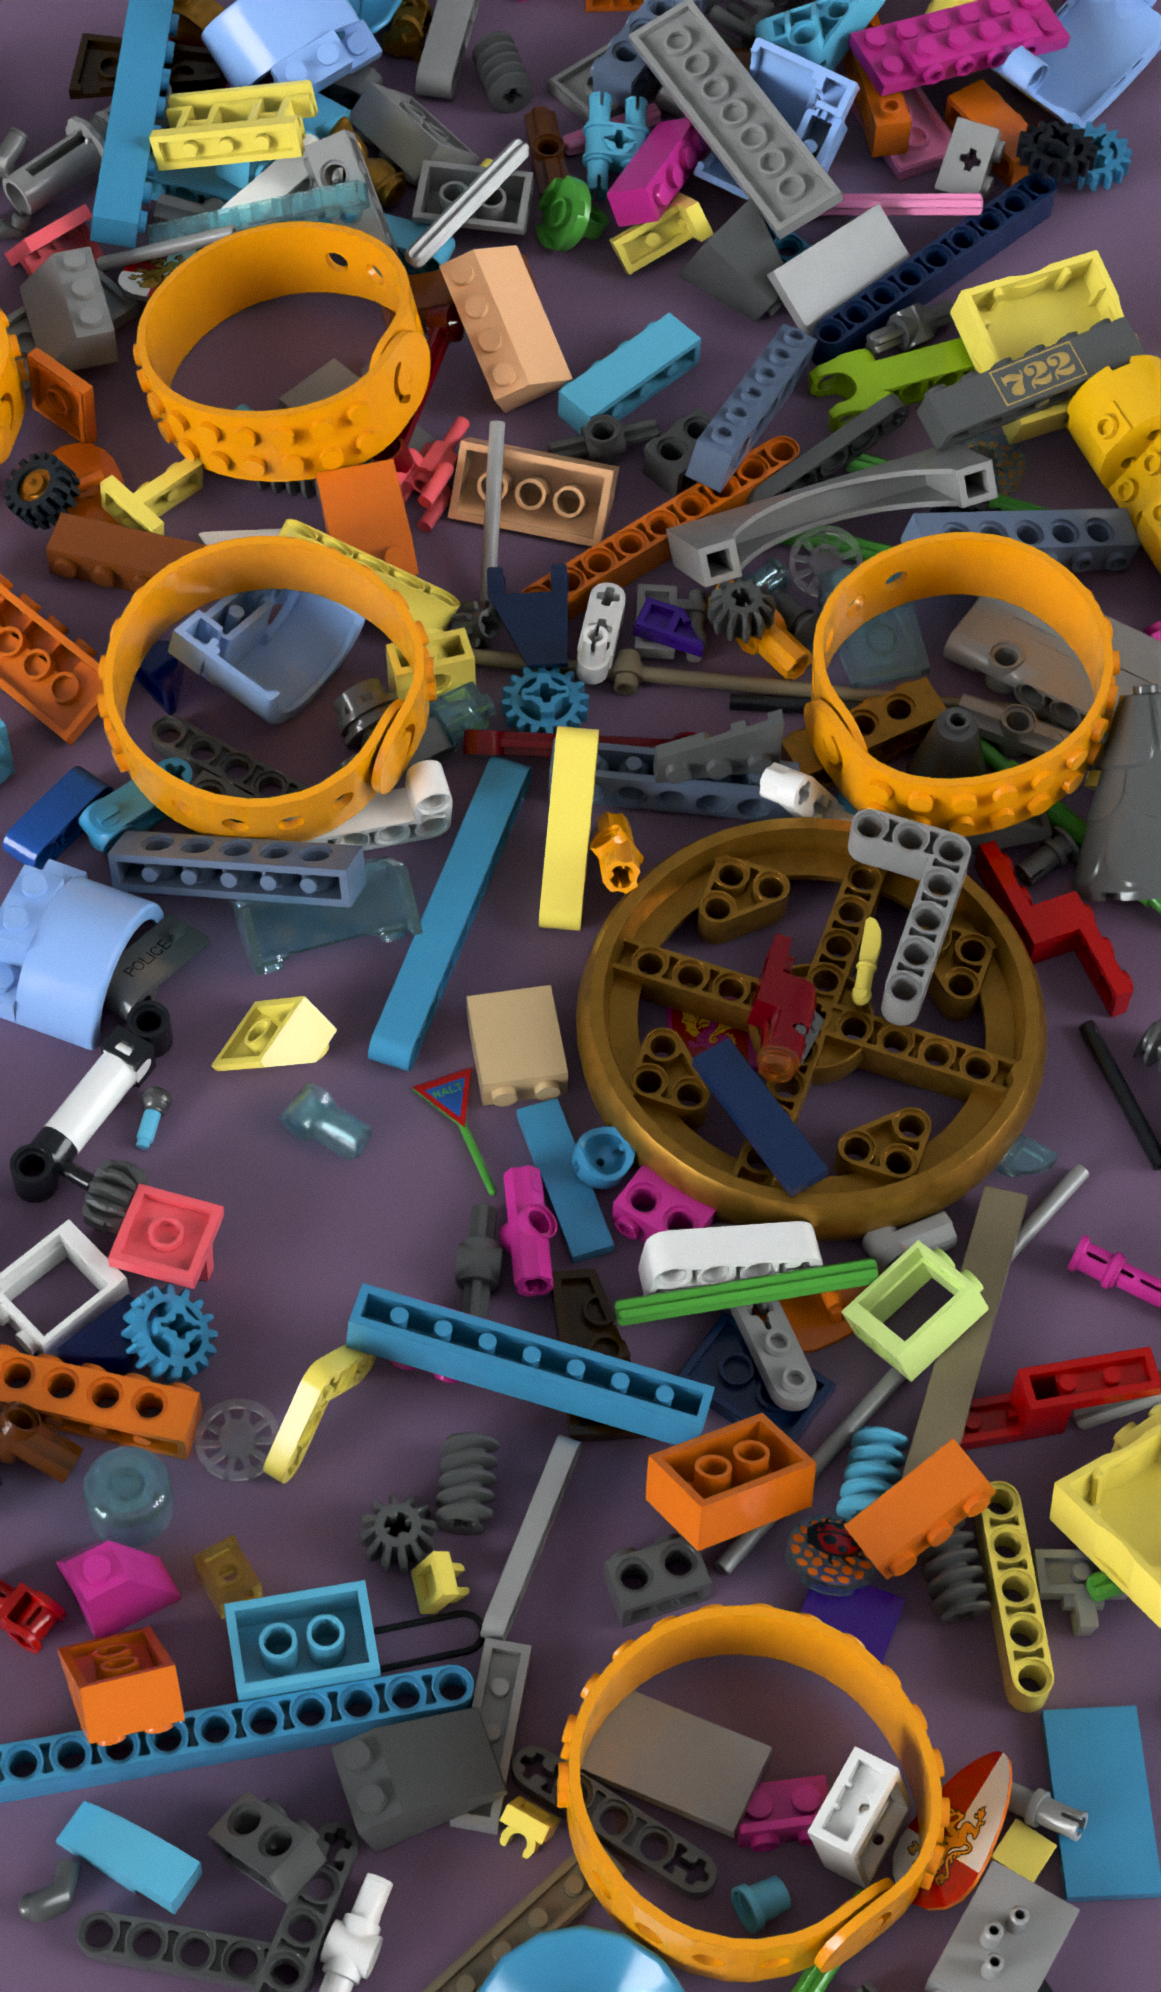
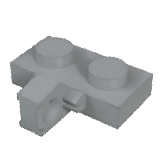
M1034 1549L1031 1555L1040 1600H1060L1061 1610H1070L1073 1636H1092L1094 1630L1099 1627L1097 1611H1102L1105 1605L1104 1600L1097 1602L1091 1599L1086 1590L1085 1583L1089 1575L1101 1570L1080 1549ZM1121 1593L1105 1600H1126L1128 1596L1125 1593Z

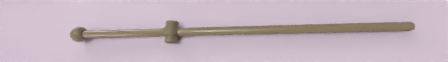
M472 649L475 665L521 670L526 667L520 653ZM633 649L618 651L617 659L613 661L606 677L611 678V681L614 683V691L625 696L635 694L638 685L642 682L811 698L810 682L643 666L641 654ZM568 658V667H560V673L566 674L569 671H573L577 675L576 659ZM531 668V671H538V668ZM546 668V671H552L553 668ZM832 685L839 698L847 701H864L867 698L879 697L891 692L890 690ZM938 695L946 709L958 707L961 701L960 697ZM985 700L1004 708L1012 704H1019ZM1034 712L1037 720L1043 722L1048 720V718Z

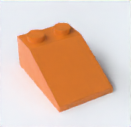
M394 459L315 473L328 535L414 576L419 575L411 530Z
M150 1626L57 1648L77 1716L89 1744L97 1742L100 1746L114 1745L125 1740L128 1734L145 1731L148 1734L162 1733L170 1730L173 1727V1723L185 1720L175 1663Z

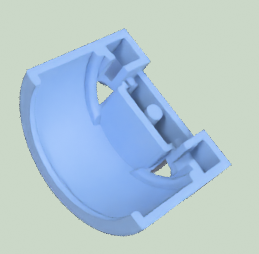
M237 0L214 18L201 34L203 43L231 88L259 85L258 82L271 73L274 83L310 80L314 94L344 76L352 75L382 55V49L364 19H359L348 0ZM344 31V38L340 41L336 33Z
M756 38L751 48L749 74L827 173L848 130L844 121L860 89L858 83L762 38ZM713 151L703 161L698 162L694 170L695 176L748 200V197Z
M288 589L246 591L222 598L205 613L197 610L173 630L167 652L213 685L223 689L267 723L277 725L297 715L327 685L351 651L366 619L342 604L309 592ZM277 604L283 605L269 625L268 620L272 607Z
M48 859L43 870L24 864L0 907V1018L85 1049L94 1050L101 1039L100 1027L103 1005L118 960L128 941L141 924L151 920L154 927L164 919L162 908L150 900L88 879L87 872Z

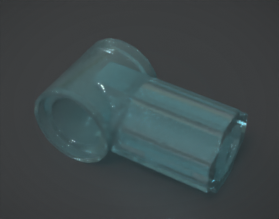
M310 1082L302 1087L279 1117L283 1126L294 1136L305 1141L313 1138L349 1161L361 1155L372 1135V1127L339 1108L326 1090Z

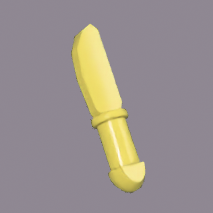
M872 917L866 919L859 962L856 964L857 975L855 985L851 991L853 1002L859 1006L867 1004L872 997L873 977L877 971V962L882 948V930L877 920Z

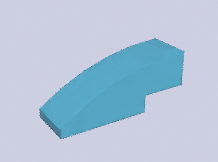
M83 1801L56 1839V1843L134 1894L140 1892L174 1915L203 1874L201 1863L140 1826L87 1801Z

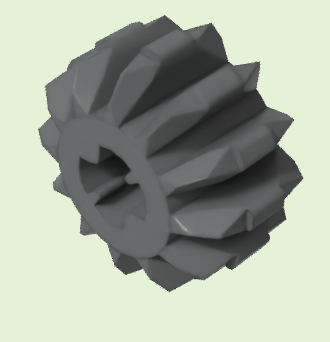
M754 576L748 582L742 581L738 577L734 579L733 583L725 581L719 585L718 589L712 590V594L709 597L710 606L708 607L707 616L709 623L714 624L716 635L727 633L729 643L737 637L742 638L744 643L747 644L750 636L761 640L765 630L771 629V626L774 624L776 601L774 596L770 595L768 584L757 586Z
M106 1159L101 1164V1167L95 1170L94 1178L89 1182V1189L84 1196L85 1203L82 1213L85 1224L94 1227V1230L102 1233L117 1235L138 1184L148 1186L145 1170L125 1160Z
M392 1492L389 1495V1505L387 1506L374 1500L371 1504L373 1514H363L361 1517V1527L365 1530L359 1533V1544L368 1547L366 1559L369 1563L381 1559V1570L384 1573L394 1563L399 1564L400 1572L405 1574L408 1571L409 1561L418 1565L425 1559L424 1553L435 1551L436 1541L432 1536L438 1532L437 1522L428 1520L431 1516V1510L427 1504L415 1508L416 1499L412 1494L405 1499L404 1503H398V1497ZM399 1529L406 1531V1532H400L397 1538L391 1536V1535H396V1534L398 1533Z

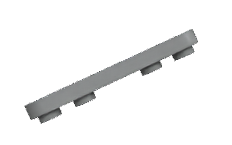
M720 1221L711 1227L735 1226V1224ZM779 1300L754 1304L760 1314H767L765 1325L758 1315L751 1316L753 1304L730 1308L773 1402L780 1408L788 1411H800L807 1408L815 1394L816 1379Z

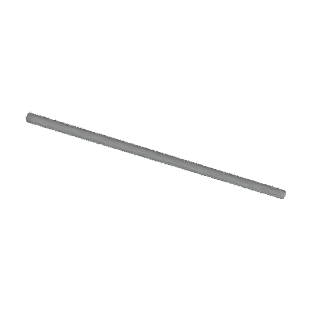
M1076 1164L1022 1223L1012 1261L1089 1177V1172L1085 1167ZM894 1367L884 1375L811 1456L816 1462L815 1479L847 1445L857 1430L866 1424L906 1379ZM778 1520L739 1535L714 1563L717 1570L723 1575L728 1576Z

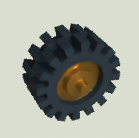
M41 452L39 457L34 453L29 455L30 462H27L24 458L18 462L21 466L18 471L14 468L11 470L10 474L14 478L13 480L6 479L4 486L9 490L4 491L3 495L7 500L5 504L12 513L32 528L38 530L40 527L45 530L49 529V522L54 527L56 526L61 512L70 514L66 511L69 506L75 509L78 502L73 497L80 496V489L76 487L80 485V481L75 476V472L55 455Z

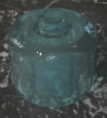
M120 1446L105 1451L92 1462L84 1477L83 1498L92 1528L103 1540H110L128 1547H139L153 1542L166 1530L173 1517L175 1498L167 1467L153 1452L139 1446Z

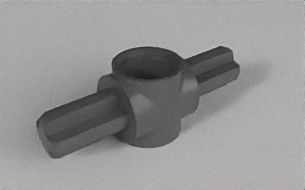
M944 300L928 307L918 302L889 316L887 326L870 332L866 336V348L871 350L873 354H880L893 347L903 349L905 352L935 338L937 328L953 322L950 311L954 304L950 300Z
M597 415L591 418L585 427L581 428V435L549 442L547 444V452L573 458L586 456L588 461L613 465L619 461L622 454L627 453V446L648 442L656 436L660 437V428L658 421L654 418L621 425L619 419L616 420L610 415Z
M481 1203L480 1205L473 1206L471 1209L469 1237L464 1239L461 1244H458L455 1284L463 1290L461 1311L487 1319L490 1293L494 1292L497 1287H500L503 1247L495 1240L496 1207L489 1206L488 1203Z

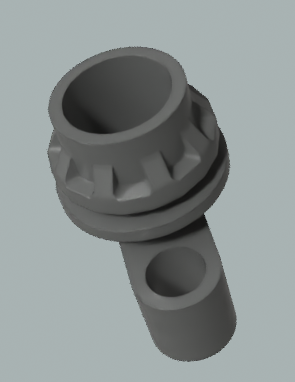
M370 678L352 686L339 695L332 704L338 715L337 729L341 736L345 737L344 744L348 750L363 748L386 709L392 702L399 699L395 693L384 689L378 678ZM437 717L428 718L427 727L420 744L401 777L406 776L407 770L418 762L424 760L441 762L455 751L454 745ZM358 753L337 765L335 772L345 767Z

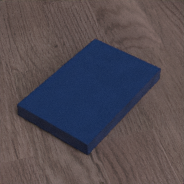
M726 1312L722 1314L676 1375L715 1387L709 1408L731 1423L763 1413L795 1443L798 1442L836 1389V1383L811 1368L817 1386L809 1406L800 1411H788L777 1406L765 1387L735 1319Z

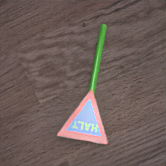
M472 1067L412 1087L415 1093L458 1124L489 1195L495 1196L497 1189L466 1123Z

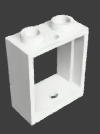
M68 1219L0 1273V1325L4 1326L8 1323L17 1332L15 1334L17 1342L29 1355L33 1356L35 1353L38 1355L44 1353L57 1357L130 1298L127 1277L119 1269L110 1267L108 1258ZM67 1257L100 1292L44 1336L11 1301Z
M855 1746L808 1830V1834L824 1867L865 1889L869 1886L912 1807V1802L898 1767ZM876 1836L884 1837V1842L881 1845L873 1843V1839Z

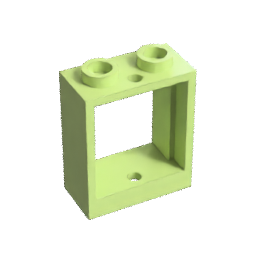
M917 1240L841 1311L856 1337L910 1382L989 1310L980 1294L984 1289L981 1282L969 1270L965 1269L959 1272L955 1269L954 1262L942 1249L937 1247L932 1251L920 1240ZM933 1278L954 1296L912 1336L904 1341L883 1323Z

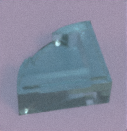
M1021 1133L1000 1162L997 1171L1010 1177L1036 1173L1042 1174L1054 1166L1059 1155Z

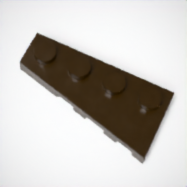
M82 33L69 86L70 100L113 96L122 37ZM175 44L172 64L165 63L164 66L166 69H171L169 85L172 92L221 87L223 74L206 47Z
M596 1270L552 1271L554 1288L551 1290L557 1341L631 1362V1354L625 1340L621 1339L615 1324V1315ZM566 1413L569 1438L581 1442L648 1438L647 1436Z

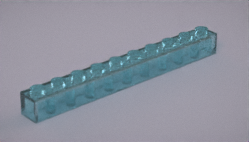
M353 180L147 225L148 244L235 224L239 232L272 223L291 221L319 222V218L336 219L343 213L359 214L362 213V209L370 208L368 185L362 181Z

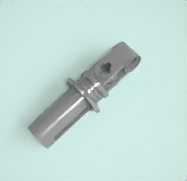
M170 85L168 86V92L160 91V96L166 97L163 120L156 119L155 124L162 125V129L169 126L166 110L170 108L168 98L172 94ZM111 105L105 110L97 111L91 115L89 121L77 116L68 119V124L65 126L67 137L2 180L4 192L18 212L22 211L32 216L95 173L99 176Z

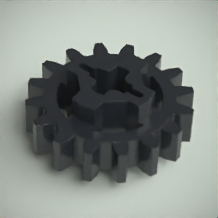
M1056 120L1048 124L1039 121L1038 128L1029 124L1026 131L1020 132L1016 157H1020L1019 164L1021 166L1029 165V173H1042V179L1054 176L1056 182H1060L1061 179L1065 178L1075 181L1076 174L1085 178L1088 171H1093L1098 145L1093 144V136L1084 137L1085 130L1083 128L1078 130L1072 129L1071 123L1066 124L1064 127L1060 126Z

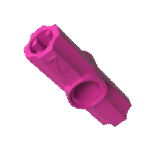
M530 1165L512 1167L503 1174L508 1222L500 1229V1241L505 1250L512 1256L516 1293L526 1297L546 1295L554 1288L549 1239L557 1232V1221L553 1213L545 1206L540 1169Z

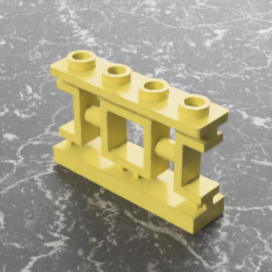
M299 80L171 94L168 98L170 108L166 110L170 128L152 130L149 139L158 171L302 157L305 151L303 139L306 137L302 118L316 117L318 113L312 83L310 80Z

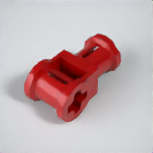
M0 1578V1629L5 1631L10 1638L27 1651L38 1654L42 1649L41 1641L56 1622H63L67 1613L55 1600L43 1592L32 1590L22 1582L14 1588Z

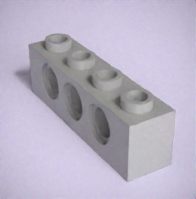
M344 129L304 146L307 157L304 158V165L310 178L317 181L321 192L317 194V200L324 215L330 216L332 224L361 230L381 240L395 252L401 261L355 134ZM343 167L346 172L345 182L341 186L335 187L332 182L333 172L337 168ZM356 203L359 207V216L354 222L349 223L345 217L346 208L350 204ZM373 265V267H374V269L376 270V272L383 278V275H382L381 272L378 270V268H376V267Z

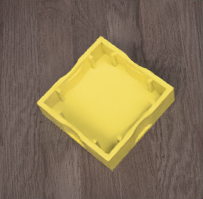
M1098 250L1051 263L1031 274L1008 276L962 290L950 311L971 361L979 374L991 370V367L1002 359L1011 357L1012 360L1021 358L1035 346L1044 344L1045 347L1054 345L1061 337L1070 332L1077 331L1078 334L1089 331L1094 324L1103 319L1109 318L1112 322L1124 317L1118 293ZM1071 399L1001 426L1009 445L1065 428L1070 417L1066 409Z
M1161 1423L1145 1431L1141 1437L1130 1445L1104 1454L1054 1482L1049 1519L1161 1629Z

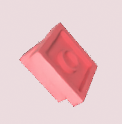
M86 204L26 237L4 254L11 267L21 263L29 277L53 253L90 246L95 262H97L98 257L104 256L97 242L90 241L91 232L85 223L92 218V214Z
M139 1183L109 1253V1266L195 1290L198 1280L209 1282L213 1272L214 1258L212 1245L224 1217V1206Z

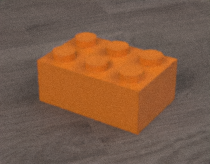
M759 1413L648 1455L645 1499L697 1551H701L812 1507L816 1462L766 1415Z

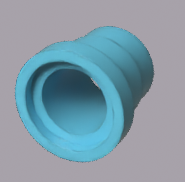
M776 1875L749 1886L742 1883L731 1890L732 1904L737 1917L744 1928L752 1934L763 1930L766 1922L778 1917L779 1914L791 1908L788 1890L782 1880Z

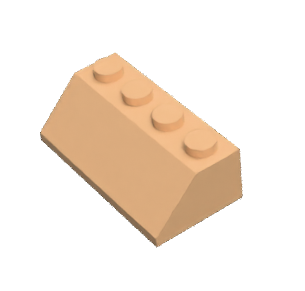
M517 245L473 249L439 265L492 396L504 413L557 390L566 382L573 381V377Z
M472 437L461 440L448 518L484 525L488 459L487 440ZM504 444L499 528L591 547L603 541L613 506L620 467Z

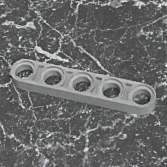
M561 1434L558 1435L488 1607L480 1637L506 1641L576 1466L581 1450V1441Z

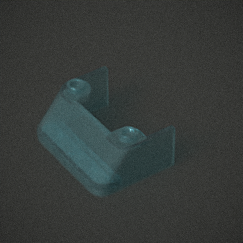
M390 856L364 860L367 884L351 908L228 899L249 968L259 976L283 969V962L290 959V955L369 934L371 936H380L381 942H390L406 937V930L414 935L423 933L407 866Z

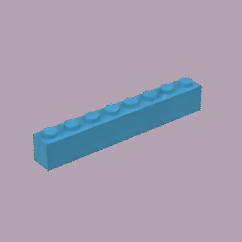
M129 0L92 215L90 241L135 248L137 234H145L148 211H142L141 209L142 204L150 205L153 185L152 182H147L146 178L147 175L154 176L156 160L154 153H151L152 146L149 136L152 130L162 129V125H157L155 122L156 119L163 120L166 97L160 96V91L168 92L171 69H166L164 66L165 63L172 64L175 42L169 41V36L176 37L178 30L179 14L173 13L174 0Z
M365 1283L361 1285L348 1321L347 1348L674 1445L701 1436L715 1387Z

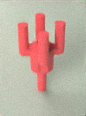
M462 416L456 418L442 441L435 440L432 443H426L420 453L415 448H408L414 460L413 466L406 474L397 472L404 504L413 491L416 490L421 493L418 497V502L427 510L417 523V526L426 533L432 531L451 501L452 490L446 483L457 466L458 455L453 451L470 427V422Z

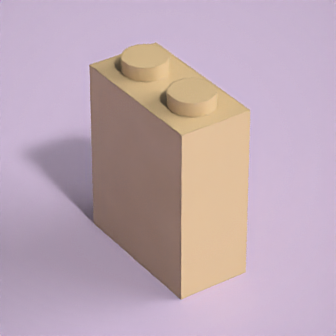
M551 985L467 996V1023L482 1106L495 1105L504 1107L512 1105L517 1101L530 1099L547 1101L568 1093V1068Z

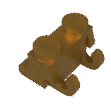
M403 0L390 20L392 25L390 32H385L382 36V44L386 54H393L395 58L410 56L416 63L420 62L424 49L422 43L424 42L425 35L423 32L428 33L434 14L427 0Z

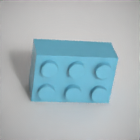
M365 1580L224 1604L238 1702L381 1677Z

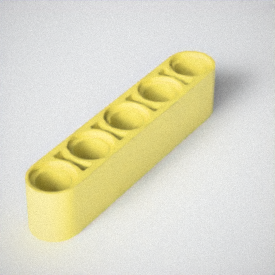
M286 519L278 536L295 537L325 547L335 548L360 565L370 567L391 590L396 589L401 593L409 606L408 611L414 622L420 620L424 629L446 631L453 619L452 614H456L461 605L459 600L446 590L295 519Z
M557 726L540 900V928L581 931L599 742V730Z
M1005 1481L990 1482V1484L996 1491V1494L990 1498V1504L998 1503L1008 1513L1002 1515L995 1514L987 1507L980 1514L974 1516L985 1583L988 1587V1600L992 1603L991 1616L1005 1694L1008 1702L1014 1709L1023 1713H1032L1040 1710L1045 1705L1054 1684V1672L1021 1497L1013 1485ZM1006 1546L1016 1556L1004 1558L996 1552L995 1547ZM1008 1589L1015 1590L1023 1596L1024 1600L1012 1602L1004 1596L1002 1591ZM1016 1633L1024 1634L1031 1640L1032 1645L1027 1647L1019 1646L1012 1640L1011 1635ZM1031 1678L1039 1684L1041 1690L1029 1692L1020 1685L1019 1679Z

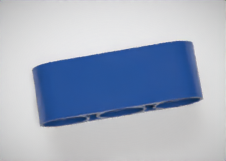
M73 767L8 830L2 843L3 850L22 864L43 870L48 859L55 861L84 832L78 824L82 812L94 801L114 791L113 788L83 767Z

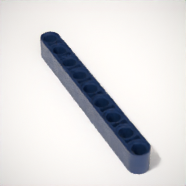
M1042 173L1028 174L985 204L981 215L966 217L820 319L815 324L813 330V337L818 339L811 357L814 364L819 366L840 354L865 348L867 343L866 336L870 332L887 326L889 316L918 302L921 305H926L1046 220L1052 213L1057 189V182L1054 176L1042 179Z

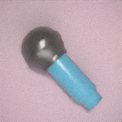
M160 1086L148 1088L141 1098L144 1113L136 1136V1147L141 1150L149 1149L150 1144L153 1143L160 1117H163L172 1104L169 1092Z

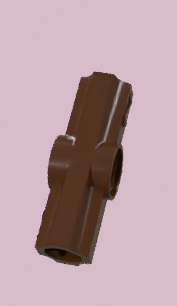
M547 106L533 107L529 113L524 114V124L532 158L531 172H533V176L536 178L540 199L553 179L557 177L565 179L566 176H569L564 156L565 142L559 133L555 111L549 110Z
M0 1401V1461L16 1463L21 1460L63 1484L70 1475L84 1448L43 1426L40 1415L31 1406L17 1401L7 1404Z

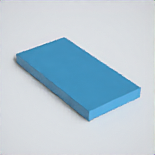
M1136 1705L1042 1710L1040 1718L1051 1798L1088 1813L1085 1830L1083 1831L1080 1828L1077 1830L1082 1833L1081 1838L1077 1842L1055 1832L1064 1901L1087 1902L1161 1898V1873Z

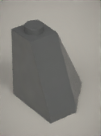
M750 197L706 241L678 275L683 280L755 322L766 311L772 316L784 304L767 277L768 273L784 263L757 205Z

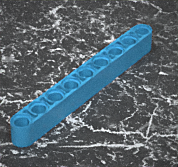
M493 755L490 757L372 1035L368 1050L369 1060L408 1072L412 1070L527 794L532 777L531 766Z

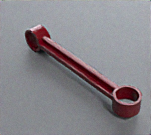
M454 303L432 306L428 310L426 323L429 338L427 343L430 350L431 367L425 395L402 432L382 452L370 458L371 463L394 459L396 472H403L405 474L412 468L414 460L408 449L409 442L449 343L460 342L465 333L464 325Z
M464 729L463 754L551 758L553 739L556 738V733ZM683 731L677 733L671 739L599 735L598 743L655 748L657 745L697 733Z

